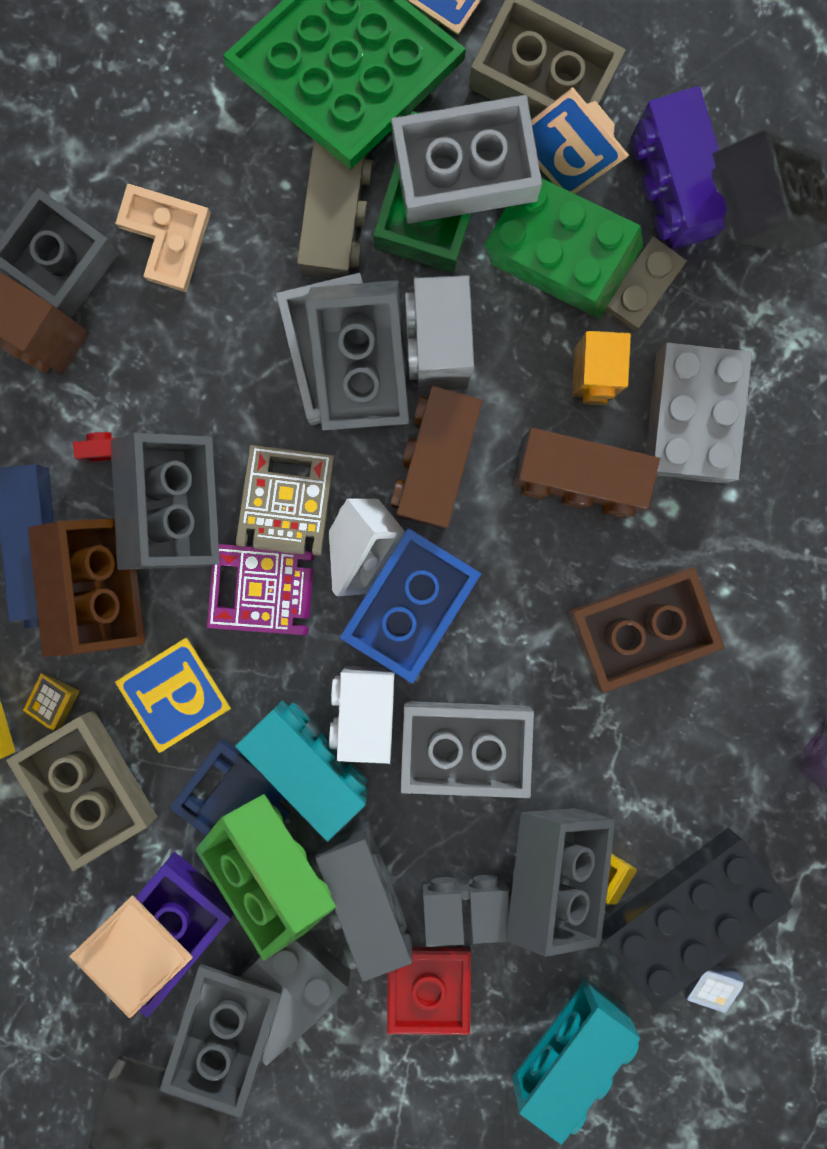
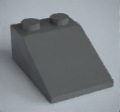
M399 281L311 287L306 299L322 430L409 424Z
M308 932L265 961H263L257 951L235 975L282 991L262 1059L266 1066L319 1021L349 986L351 971Z
M200 964L159 1091L242 1118L263 1059L282 991Z

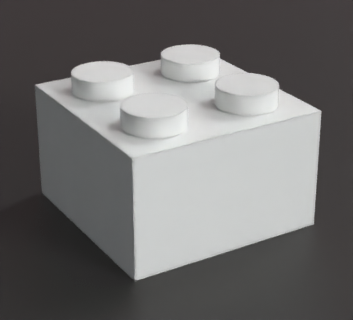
M345 666L341 676L336 675L335 679H333L331 703L332 705L339 706V717H334L333 723L331 722L329 747L330 749H337V761L390 763L395 672L384 667Z

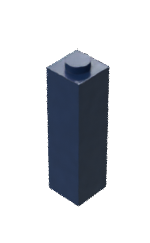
M37 464L0 468V539L9 621L24 620V628L39 627L28 527L54 522L49 468Z

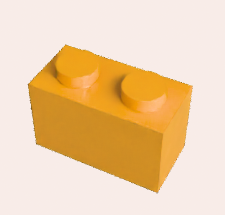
M585 332L574 347L572 397H583V404L606 405L608 404V399H614L628 387L631 333Z

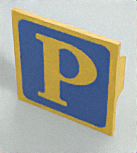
M187 637L115 681L158 753L231 709Z

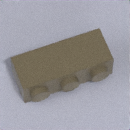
M314 140L297 261L301 274L336 279L351 275L352 268L359 269L362 243L355 241L357 227H365L368 206L367 201H361L363 185H371L373 160L367 159V156L350 170Z

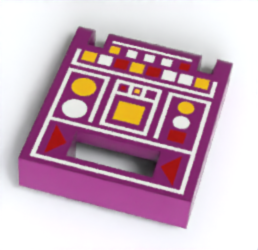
M219 544L220 564L212 565L207 628L308 635L309 627L293 625V618L310 619L314 569L299 568L297 564L298 559L312 561L315 559V556L312 555V552L305 551V555L259 550L248 546ZM221 565L238 567L234 608L218 607Z

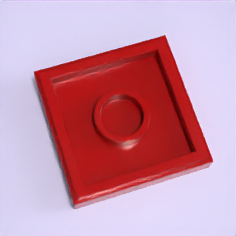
M412 946V964L387 973V1034L470 1035V947Z

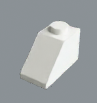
M347 499L340 508L338 516L329 530L332 591L336 596L367 594L405 533L379 499Z

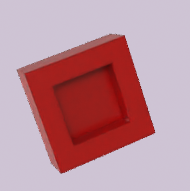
M110 432L86 434V441L73 442L74 459L84 463L112 461L111 440L116 438H112V433Z

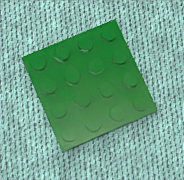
M282 0L225 52L223 58L225 66L351 170L392 131V118L407 116L465 60L466 48L406 0Z

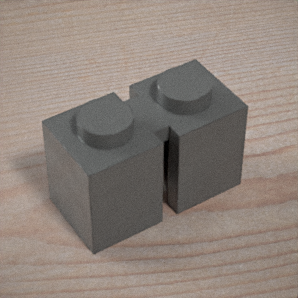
M479 875L473 877V882H468V884L456 883V879L451 877L435 878L431 880V884H423L426 947L464 944L463 899H469L473 944L507 942L509 895L505 880H498V877L495 875Z

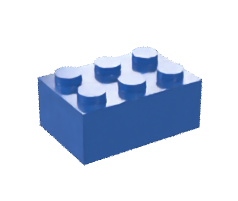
M408 528L343 631L340 639L413 684L481 573Z

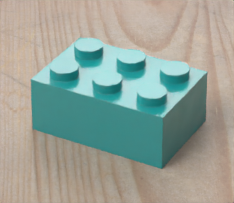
M282 700L235 747L328 842L366 805L369 789L365 784L368 782V779L353 763L346 766L342 761H337V756L335 755L337 749H330L329 747L330 738L324 733L317 736L306 725L310 719L305 712L292 702L288 706Z
M587 978L583 980L512 1076L519 1114L561 1145L570 1133L574 1135L582 1128L588 1109L596 1098L600 1100L608 1093L614 1074L622 1064L626 1065L634 1058L638 1051V1042L641 1039L626 1008Z

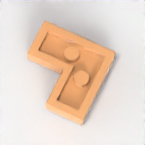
M127 183L115 224L119 229L155 239L143 277L147 281L187 293L211 215L210 210L197 204Z

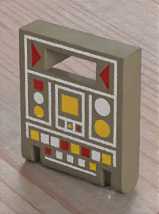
M250 445L236 545L246 547L249 530H254V549L305 555L307 537L314 538L312 555L322 556L335 463L334 455ZM272 461L311 466L310 477L272 473Z

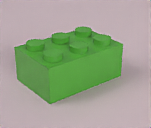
M264 794L221 817L195 849L263 961L303 936L336 908L331 899V892L328 886L321 879H318L307 862V855L303 847L293 840L284 826L281 813L275 806L270 804Z

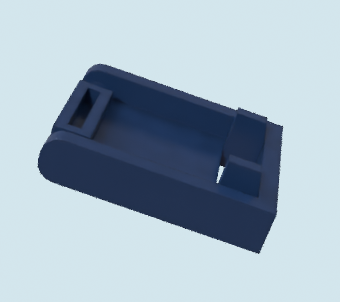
M223 738L169 807V809L205 836H207L221 817L263 794L270 804L279 810L283 822L291 813L285 805L279 802L281 798L288 804H290L289 801L238 749ZM214 764L216 768L226 775L207 801L204 802L192 792Z

